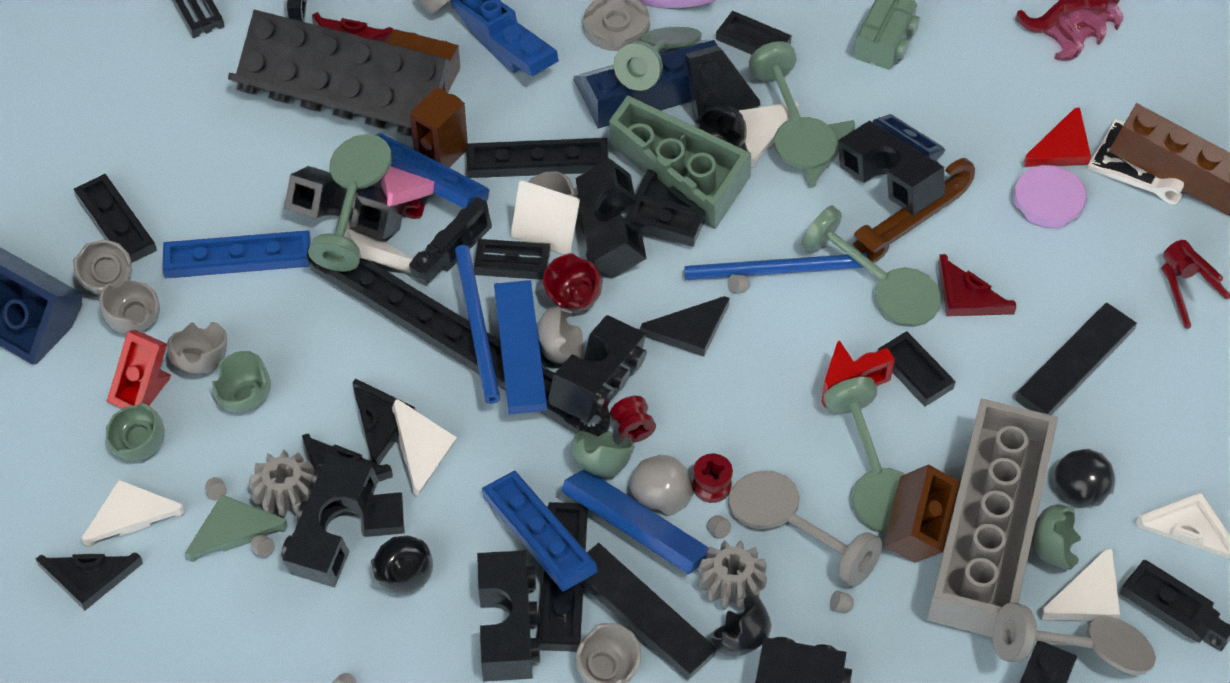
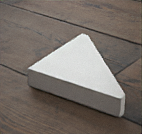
M795 102V105L799 112V104L798 102ZM786 104L739 110L746 121L747 137L743 147L745 151L751 153V167H755L761 155L774 144L777 129L785 121L792 119Z
M348 221L344 237L352 240L359 247L361 258L404 272H411L409 267L410 262L413 260L411 256L379 238L351 230V222Z
M396 399L392 406V411L395 414L399 430L398 437L412 483V494L418 496L455 443L457 437Z
M119 480L81 539L85 546L92 547L98 540L117 534L121 537L151 527L150 523L171 516L181 517L185 510L181 503Z
M1202 492L1137 517L1135 523L1140 529L1230 559V534Z
M1105 549L1044 607L1042 620L1092 621L1097 617L1103 616L1119 619L1120 608L1112 549Z

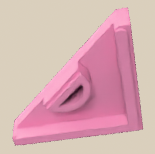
M391 166L388 172L380 179L382 180L381 187L383 193L388 198L387 206L390 207L429 196L434 191L435 181Z

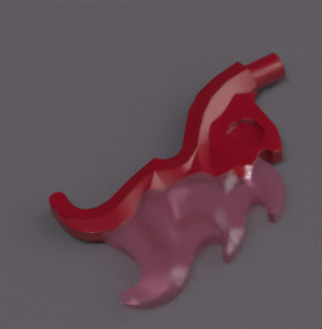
M1059 0L1039 18H1030L1023 10H1018L1016 21L1029 31L1043 32L1056 40L1061 45L1062 51L1055 53L1054 59L1069 61L1081 54L1086 38L1096 37L1097 45L1103 42L1107 30L1106 22H1114V27L1118 30L1122 25L1123 14L1116 5L1120 0Z

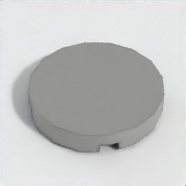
M595 0L585 10L584 32L593 45L604 50L618 52L620 48L629 42L641 41L642 34L649 31V12L639 0Z

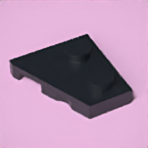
M718 45L685 54L695 119L701 116V113L713 104L724 103L738 111L761 105L759 98Z
M647 169L635 196L636 202L631 205L626 219L641 229L644 234L694 247L705 221V211L694 202L686 200L683 194L672 186L668 189L657 180V173Z

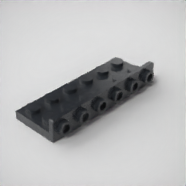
M254 9L236 74L229 73L228 80L237 83L236 90L257 95L258 90L269 92V99L288 104L290 98L300 100V107L320 112L321 107L333 109V116L351 121L353 116L357 115L366 118L364 124L380 129H385L386 123L398 126V133L412 137L410 112L436 87L443 88L450 61L446 58Z

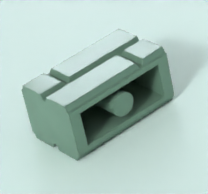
M875 0L856 36L855 59L869 64L874 62V65L888 70L893 67L897 58L903 59L909 44L907 37L908 35L914 36L920 22V17L916 16V1Z

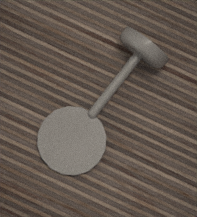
M758 471L747 474L735 483L730 491L729 506L733 516L742 524L756 529H770L781 526L789 521L843 554L839 564V575L841 580L850 586L860 585L873 571L882 551L883 544L881 538L872 533L865 532L853 539L849 545H846L795 514L799 508V492L795 483L787 476L774 471Z
M1011 602L1005 604L999 610L994 621L993 645L995 652L1000 659L1007 662L1023 661L1031 654L1035 641L1093 648L1109 665L1133 675L1146 674L1154 667L1156 660L1153 647L1144 635L1128 623L1109 616L1097 617L1092 620L1086 632L1088 637L1037 630V623L1032 611L1020 603Z

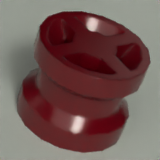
M634 395L623 398L615 403L610 410L613 422L619 425L618 434L621 441L625 438H630L633 443L640 442L651 436L656 429L653 417L647 414L648 405L642 396Z
M711 453L701 456L695 462L693 469V491L704 502H720L727 498L732 488V464L726 457L720 454ZM711 473L718 475V479L713 477Z

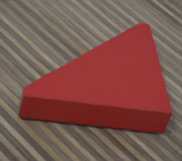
M1080 107L1074 108L1025 155L1024 167L1088 165L1090 163L1091 153Z

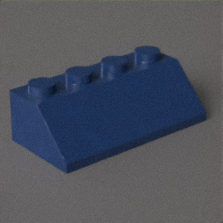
M700 40L692 45L660 51L659 54L663 63L662 75L657 83L647 90L636 91L624 86L615 74L614 65L575 75L574 82L597 128L610 126L609 120L627 95L660 111L692 102L685 54L716 46L717 43L715 40Z
M1 247L0 346L32 365L38 364L72 328L84 294Z

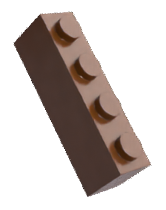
M1136 103L1109 152L1159 179L1175 178L1181 180L1184 183L1183 192L1230 216V152Z

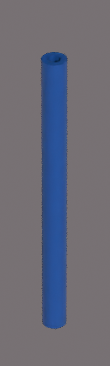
M460 245L456 247L455 254L486 403L495 404L500 401V394L471 253L467 245Z
M848 254L688 265L684 266L685 280L726 278L733 274L755 276L864 267Z

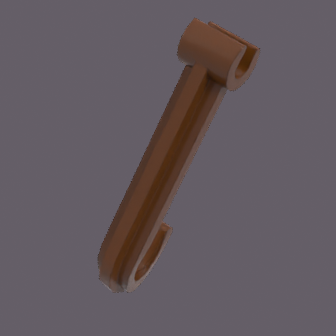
M960 158L954 161L945 169L951 176L945 181V195L914 215L902 208L874 228H871L869 225L860 227L854 233L858 240L852 245L860 253H866L867 258L873 263L879 261L887 253L889 244L966 192L975 176L974 164L967 158Z

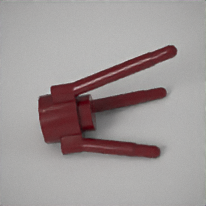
M1187 240L1176 241L1167 247L1163 253V259L1166 261V264L1161 267V270L1168 279L1183 325L1186 329L1191 328V322L1176 275L1182 278H1189L1199 272L1224 299H1229L1230 293L1220 283L1223 280V276L1202 258Z

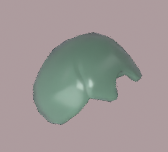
M239 351L232 353L219 362V378L217 381H212L213 391L218 403L223 408L232 412L256 409L267 397L271 388L269 373L260 356L251 351Z
M145 403L121 409L113 414L106 426V444L115 455L127 461L145 460L155 454L164 442L165 428L163 420L157 411Z
M579 431L573 437L570 444V452L577 465L585 471L600 477H611L622 471L628 464L635 448L630 438H625L620 444L615 443L610 431L598 437L589 432Z
M1060 504L1049 506L1038 516L1032 537L1034 552L1039 559L1052 566L1069 570L1077 565L1079 558L1070 551L1071 546L1081 541V537L1073 528L1075 523L1074 509Z

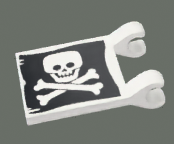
M1115 119L1088 164L1087 170L1153 192L1169 204L1175 205L1179 203L1182 197L1180 192L1184 187V183L1181 180L1175 178L1159 179L1109 152L1125 123Z

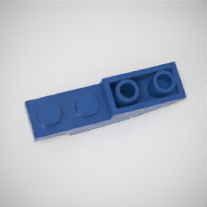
M500 0L450 1L452 7L474 36L513 73L523 70L532 77L559 62L557 50L519 24L515 11Z

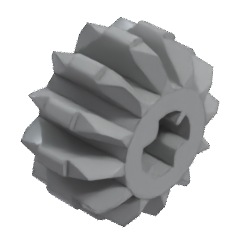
M284 449L280 457L277 458L267 453V463H255V474L250 476L249 485L251 490H253V501L257 506H263V510L271 514L278 510L279 515L284 518L287 511L293 510L297 513L302 501L308 500L313 488L312 477L314 467L310 462H304V458L299 452L290 458Z
M724 539L720 550L710 546L706 559H702L699 564V572L701 573L699 585L701 590H708L707 598L709 602L722 599L724 610L730 605V602H735L742 610L745 597L759 596L760 590H764L766 587L767 577L764 573H766L767 565L765 559H758L756 547L744 550L742 540L736 544V547H730Z

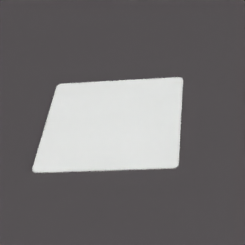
M520 180L511 237L525 242L549 243L552 251L564 255L571 253L580 200L576 197Z

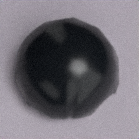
M727 104L710 105L696 119L699 129L739 148H742L746 141L747 128L743 115L737 109Z
M1091 449L1071 451L1060 460L1055 469L1056 490L1065 501L1074 505L1099 506L1114 492L1115 474L1113 466L1102 453Z
M409 535L392 537L380 546L374 559L371 560L374 578L383 589L396 595L414 593L425 586L432 574L433 557L429 547L423 540Z
M758 595L744 598V612L737 614L728 610L725 625L717 628L710 635L717 650L724 655L742 656L750 653L762 645L763 637L770 636L772 627L770 617Z

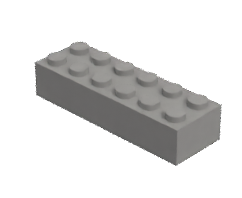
M980 399L927 618L928 621L993 637L994 621L999 610L1007 603H1019L1058 421L1057 416L987 399Z

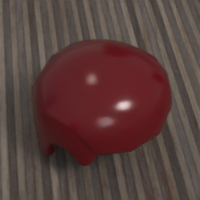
M568 253L553 259L544 271L542 284L547 296L556 306L578 313L594 305L601 295L603 279L591 261L581 259L573 253Z

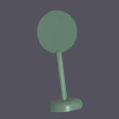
M665 27L647 31L642 34L641 41L629 42L619 49L614 58L613 67L619 81L627 88L636 91L647 90L655 85L662 75L663 63L659 52L663 48H677L695 44L701 40L702 34L699 30L690 27Z
M783 41L765 44L751 55L748 62L751 73L759 80H776L792 118L785 121L777 129L774 137L775 151L783 161L797 168L814 169L823 166L835 155L837 149L836 134L829 125L819 119L800 117L784 78L794 68L797 61L794 48L789 43Z
M371 134L354 136L344 141L334 151L330 159L329 171L334 181L341 187L347 188L336 233L320 234L313 238L309 246V257L316 264L333 271H351L357 268L360 262L361 253L359 247L352 240L344 237L357 189L367 188L377 183L388 172L392 164V151L387 142L381 137Z
M831 205L819 214L802 239L801 245L804 248L814 252L823 247L829 240L879 278L880 281L876 287L875 299L879 310L887 319L894 323L915 327L925 325L935 317L940 309L941 294L937 284L929 275L918 269L906 267L892 269L886 273L835 234L842 218V214L837 208Z
M868 377L852 378L842 381L827 390L824 394V402L827 409L833 413L845 414L852 412L872 468V471L865 473L855 485L852 495L853 509L860 521L867 527L886 534L900 476L905 474L891 468L881 467L861 411L862 408L872 403L877 396L875 381Z

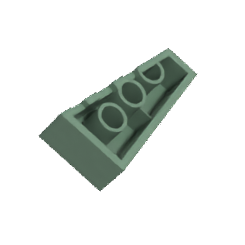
M628 95L609 120L612 145L644 172L650 169L657 173V180L668 189L672 186L683 194L686 200L692 201L705 211V221L714 229L717 228L751 177L750 152Z

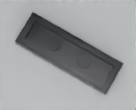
M106 173L73 189L76 198L106 240L119 243L129 253L132 263L157 251L155 242Z

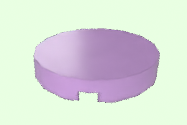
M1041 165L1028 169L1019 177L1014 190V205L1019 211L1020 208L1025 214L1024 218L1029 222L1045 228H1060L1067 226L1068 222L1074 219L1076 221L1081 216L1087 200L1086 188L1081 180L1069 170L1058 166Z

